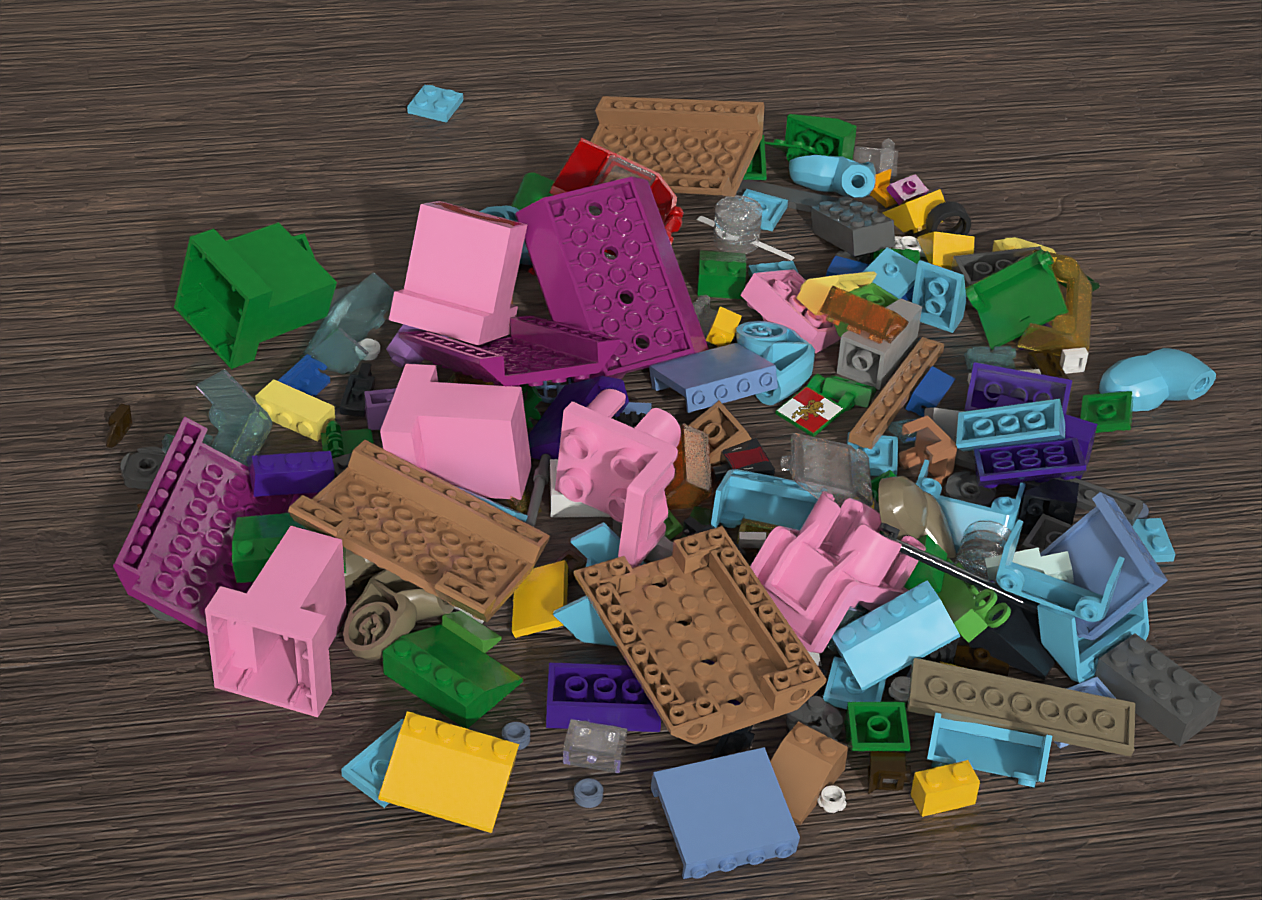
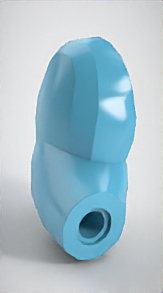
M826 155L802 156L789 161V174L793 182L815 191L836 192L844 197L864 198L869 196L875 188L876 171L874 164L871 162L858 163L843 156Z
M766 321L746 322L736 328L738 344L776 365L778 388L755 394L763 404L770 406L798 391L812 375L815 349L812 344L801 338L794 330Z

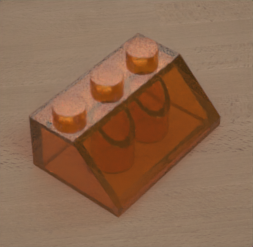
M833 285L820 310L821 313L827 316L826 321L839 326L840 322L848 325L847 330L857 335H860L861 331L869 334L868 339L878 344H881L882 341L891 344L909 323L898 313Z
M684 423L680 426L681 436L676 447L678 454L677 459L673 463L675 475L673 480L664 489L669 510L698 506L712 494L708 434Z

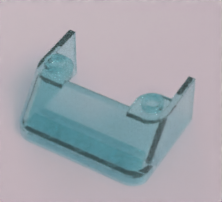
M374 272L371 273L332 307L328 316L325 317L303 352L300 360L308 354L311 355V358L324 363L327 366V371L340 374L352 373L359 365V362L369 354L358 342L364 340L372 328L378 329L384 323L385 318L383 316L392 306L395 291Z
M224 369L198 383L196 388L212 403L209 410V418L211 423L219 430L211 447L248 467L247 456L259 454L271 431L272 420L269 414ZM171 442L162 447L161 450L164 453H167Z

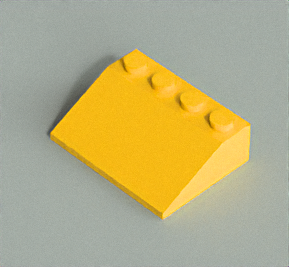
M407 711L378 800L492 833L515 764L519 744Z

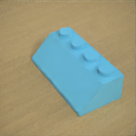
M1060 399L958 413L956 446L957 449L963 452L974 451L977 448L1065 439V419Z
M927 580L835 631L832 640L859 687L864 691L909 666L914 658L921 659L959 638L960 634L942 601Z

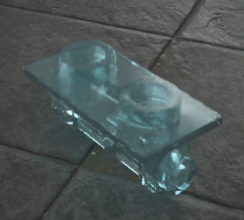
M972 346L967 349V353H964L968 370L973 369L974 362L1016 369L1013 360L1016 357V349L1011 348V346L994 347L993 353H990V347Z

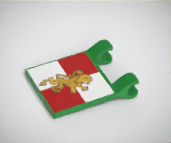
M816 374L807 386L776 410V415L808 435L815 437L842 413L854 408L855 403L852 400L855 399V395L846 392L839 402L836 403L820 393L823 390L824 384L822 382L825 380V377Z

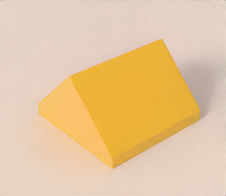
M931 232L921 235L917 239L928 262L951 270L953 256L974 254L973 236Z

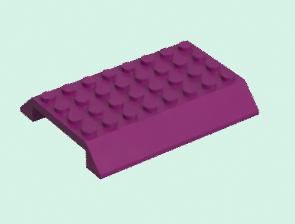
M533 315L510 318L511 337L495 339L480 345L462 343L424 330L399 333L401 340L422 358L432 361L434 365L452 368V371H461L463 375H472V378H482L483 382H493L494 386L520 387V384L527 383L528 386H541L543 381L551 380L553 383L566 382L568 377L588 379L590 374L599 373L620 346V339Z
M184 416L113 567L128 595L208 635L205 608L219 587L222 586L247 593L254 583L236 582L232 564V540L237 517L289 513V507L302 495L312 500L319 492L254 497L248 467L202 443L208 429Z

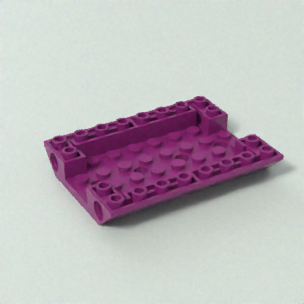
M631 176L542 198L515 213L517 222L527 224L524 242L552 321L620 339V346L599 373L590 374V378L606 376L622 379L626 373L709 350L648 180ZM588 207H598L600 215H592ZM612 250L616 254V259L610 260L606 258L604 251ZM628 294L632 302L630 304L623 303L620 300V295ZM643 338L647 342V348H639L636 345V339ZM572 377L574 383H575V382H579V381H583V380H587V379H574V377Z

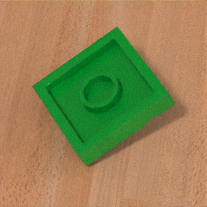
M1132 391L1083 395L1080 419L1098 424L1096 433L1131 430L1134 400Z

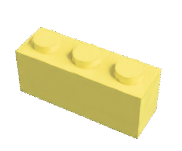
M274 379L255 395L257 415L317 442L321 439V433H326V425L330 421H335V408L333 405Z

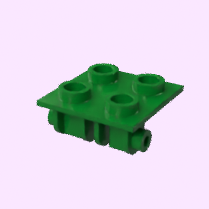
M774 139V142H765L766 145L787 153L788 162L802 156L822 155L815 152L816 148L805 146V143L792 141V145L786 144V141Z
M330 421L326 425V433H321L323 451H331L332 459L352 453L364 440L373 443L371 429L341 431V426L336 421Z

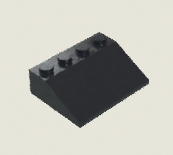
M997 597V601L993 606L999 603H1006L1011 609L1010 616L998 627L991 628L988 626L970 641L969 647L986 649L990 652V656L1045 680L1055 665L1056 660L1042 645L1039 618L1036 614ZM1004 609L998 611L993 616L992 621L998 619L1003 614Z

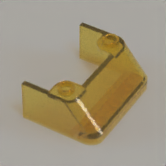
M1049 252L1054 261V264L1051 266L1057 281L1067 283L1066 306L1069 312L1065 313V315L1056 316L1052 322V328L1030 323L1020 338L1017 347L1034 351L1050 349L1053 355L1061 356L1064 349L1086 348L1088 352L1090 348L1092 285L1075 259Z

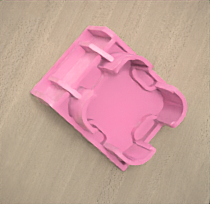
M606 389L601 391L587 407L571 402L564 409L555 491L562 493L571 501L582 502L609 514L614 520L621 522L622 531L618 557L625 556L630 566L634 568L642 563L665 535L666 525L664 521L668 517V508L664 489L673 480L675 475L673 463L677 459L678 450L676 447L680 441L681 430L676 419L668 412L659 408H652L635 428L612 419L614 414L625 404L626 395L614 389Z
M825 491L820 495L800 530L784 526L774 528L750 566L806 650L813 653H822L849 608L855 609L859 603L866 609L873 611L909 591L904 585L919 562L899 552L901 549L899 542L879 534L881 524L879 512L852 498L846 499L840 508L834 502L835 498L833 495ZM904 536L901 540L920 550H926V547L912 536Z

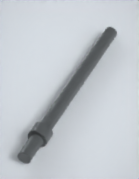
M548 454L541 456L539 467L535 470L533 477L535 484L527 512L528 517L525 522L532 527H535L544 486L549 481L551 456Z

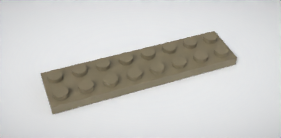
M914 658L912 661L907 711L933 717H935V713H940L941 718L953 721L978 723L1038 736L1051 735L1052 741L1130 757L1134 752V702Z

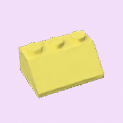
M872 271L808 279L801 285V291L796 298L815 316L830 314L827 300L871 284L877 273Z

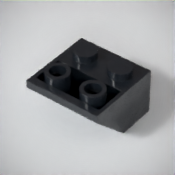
M1051 479L1025 491L1019 520L1023 521L1020 533L1029 534L1042 514L1072 525L1077 507L1079 483Z

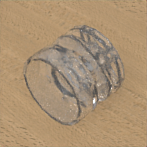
M735 195V197L721 199L715 208L713 231L715 246L723 252L748 254L755 251L760 242L763 212L761 205L756 200L747 196Z
M977 521L970 524L963 534L954 564L956 565L960 562L968 572L989 581L985 558L1002 555L1004 546L1011 534L1010 529L993 521ZM991 580V581H990V582L995 583V584L998 585V583H997L996 580Z

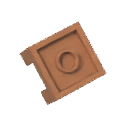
M928 415L904 424L902 426L903 435L916 431L917 435L915 447L898 454V464L903 469H907L920 463L923 465L924 460H929L928 471L934 476L932 479L938 481L941 486L946 485L948 478L953 475L957 452L956 443Z

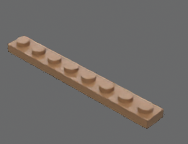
M924 337L920 339L849 433L848 442L872 450L927 372L943 353V343Z

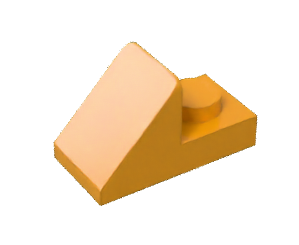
M891 169L876 174L875 188L870 193V196L885 208L897 204L886 189L891 184Z

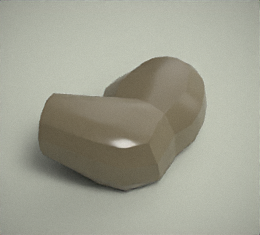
M905 476L881 479L878 489L881 523H886L899 529L897 537L899 540H902L904 536H912L915 539H919L928 535L948 554L947 558L949 557L951 560L957 559L948 521L936 498L922 490Z

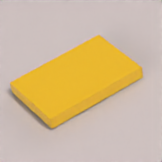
M565 560L533 568L531 573L514 591L512 633L515 638L564 626L553 615V612L567 605L568 565Z

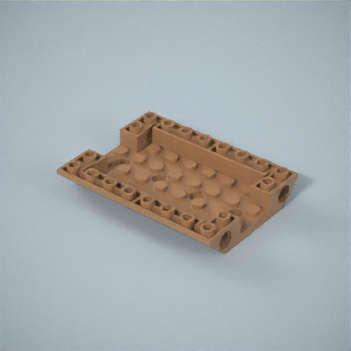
M723 526L674 540L672 556L634 568L630 566L625 556H621L574 571L575 578L666 728L675 737L698 744L798 710L826 683L825 676ZM661 583L665 585V587L660 588L653 584ZM686 621L689 623V625L684 626L677 622ZM711 660L715 664L709 665L707 663H702V661ZM737 700L741 704L735 706L734 704L728 703L727 701Z

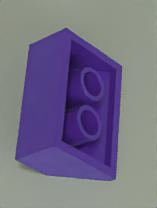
M331 451L247 456L254 497L317 493L334 480L335 468Z

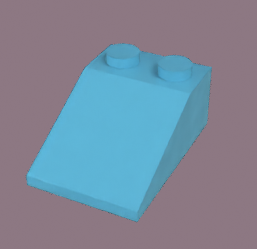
M919 260L912 303L922 306L920 322L951 333L955 331L964 317L966 305L963 274Z

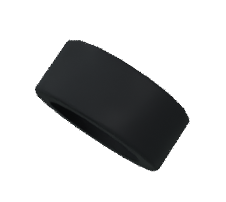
M947 201L937 205L930 211L926 219V228L929 233L942 232L967 236L971 228V219L961 204ZM951 216L960 217L959 222L953 228L946 231L937 230L938 225L944 219Z

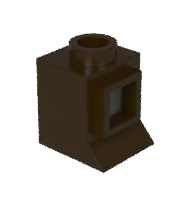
M870 751V766L867 769L868 794L876 789L903 791L904 782L910 783L911 766L906 765L905 753Z

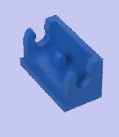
M307 354L278 381L315 397L330 383V377L318 370L319 368L324 371L327 369V366Z
M932 366L912 393L906 410L909 412L911 410L924 417L925 410L921 406L936 408L953 385L955 378Z

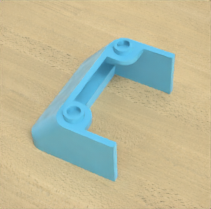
M924 460L916 485L933 495L942 507L952 534L956 553L983 560L1002 555L1004 546L1018 521L1026 484L1020 483L1016 499L1009 497L996 498L990 508L941 496V484L932 478H927L929 460Z
M732 469L727 471L716 490L711 525L717 528L719 523H721L724 527L735 528L737 525L742 524L744 520L773 527L784 526L800 530L822 492H829V490L819 485Z
M1018 520L1004 546L996 576L998 585L1005 591L1089 622L1103 620L1108 612L1125 558L1119 556L1107 582L1104 595H1100L1012 562L1023 521Z
M604 522L571 538L570 542L587 558L586 567L618 558L620 538ZM587 596L553 612V615L580 641L617 646Z
M1147 598L1094 641L1077 637L1074 616L1043 604L1037 606L1042 645L1071 680L1078 683L1094 678L1099 658L1134 633L1144 640L1147 639L1149 634Z
M935 713L927 760L932 761L931 767L935 768L969 760L974 770L1018 778L1019 785L1035 787L1036 782L1044 783L1052 736H1038L978 723L943 719L940 713Z

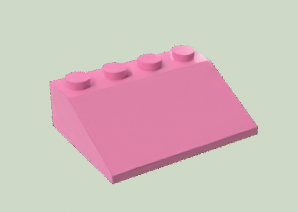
M794 269L754 273L740 296L747 301L746 303L750 308L762 315L764 321L777 323L794 330L801 338L812 344L815 353L841 339L838 336L830 314L815 316L796 298L801 291V285L806 280Z

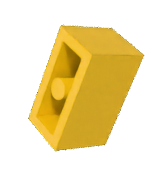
M969 760L914 773L911 797L922 817L976 804L980 780Z

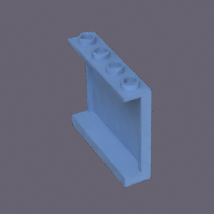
M738 343L649 366L652 389L658 391L671 387L685 397L688 413L711 407L718 401L726 403L778 388L776 365Z
M1099 492L1092 498L1096 504L1095 508L1040 553V556L1068 551L1074 583L1072 584L1100 595H1104L1107 582L1119 556L1125 558L1105 618L1101 621L1089 622L1075 617L1077 637H1083L1091 641L1097 639L1168 581L1115 500L1102 492Z
M765 747L653 772L651 790L654 797L659 796L684 865L683 879L690 877L702 878L708 873L719 870L727 872L745 864L757 865L766 859L774 857L786 858L796 852L800 836Z

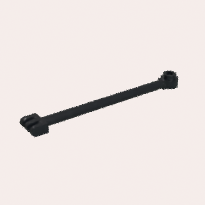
M886 523L880 524L879 529L887 533L888 536L882 533L879 534L901 544L899 552L970 585H974L981 590L993 589L997 593V597L1032 612L1038 617V603L1005 591L995 583L897 539L899 529Z

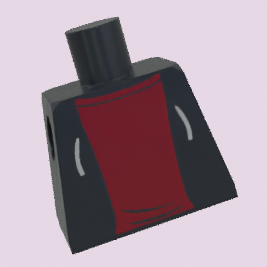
M756 438L724 449L721 452L720 465L710 468L713 482L722 481L727 471L732 469L774 476L775 474L774 466Z

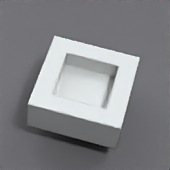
M1086 348L1062 350L1060 365L1066 374L1085 371L1088 358Z
M739 532L740 548H758L760 551L766 541V532Z

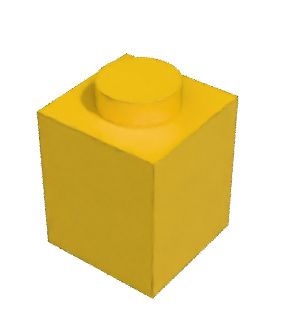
M719 307L706 341L719 347L729 345L742 316Z

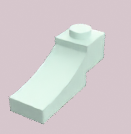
M1039 548L1015 552L1012 562L1070 584L1074 583L1068 551L1040 556ZM1002 555L985 558L989 581L996 580Z

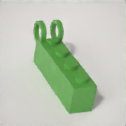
M948 557L946 561L955 565L953 561ZM960 562L955 565L966 570ZM944 573L942 590L937 595L957 631L968 643L988 626L991 628L998 627L1008 619L1011 609L1006 603H999L993 606L997 601V593L993 589L989 588L980 592L974 585ZM991 595L990 599L986 602L984 598ZM1004 609L1003 614L998 619L992 621L993 616L998 611Z

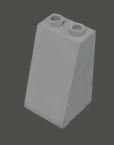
M900 298L845 332L841 336L837 374L874 386L880 390L917 344L922 306Z

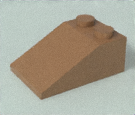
M718 401L681 431L680 441L676 447L678 450L677 459L674 461V464L687 480H691L710 472L711 467L720 465L721 452L724 449L751 440V437L725 406Z
M799 721L783 739L770 763L793 821L801 825L818 804V798L821 796L822 790L827 786L833 785L845 770L848 747Z

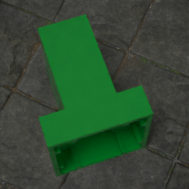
M279 222L227 241L215 229H211L189 238L174 308L231 369L255 360L259 343L327 317L337 281Z

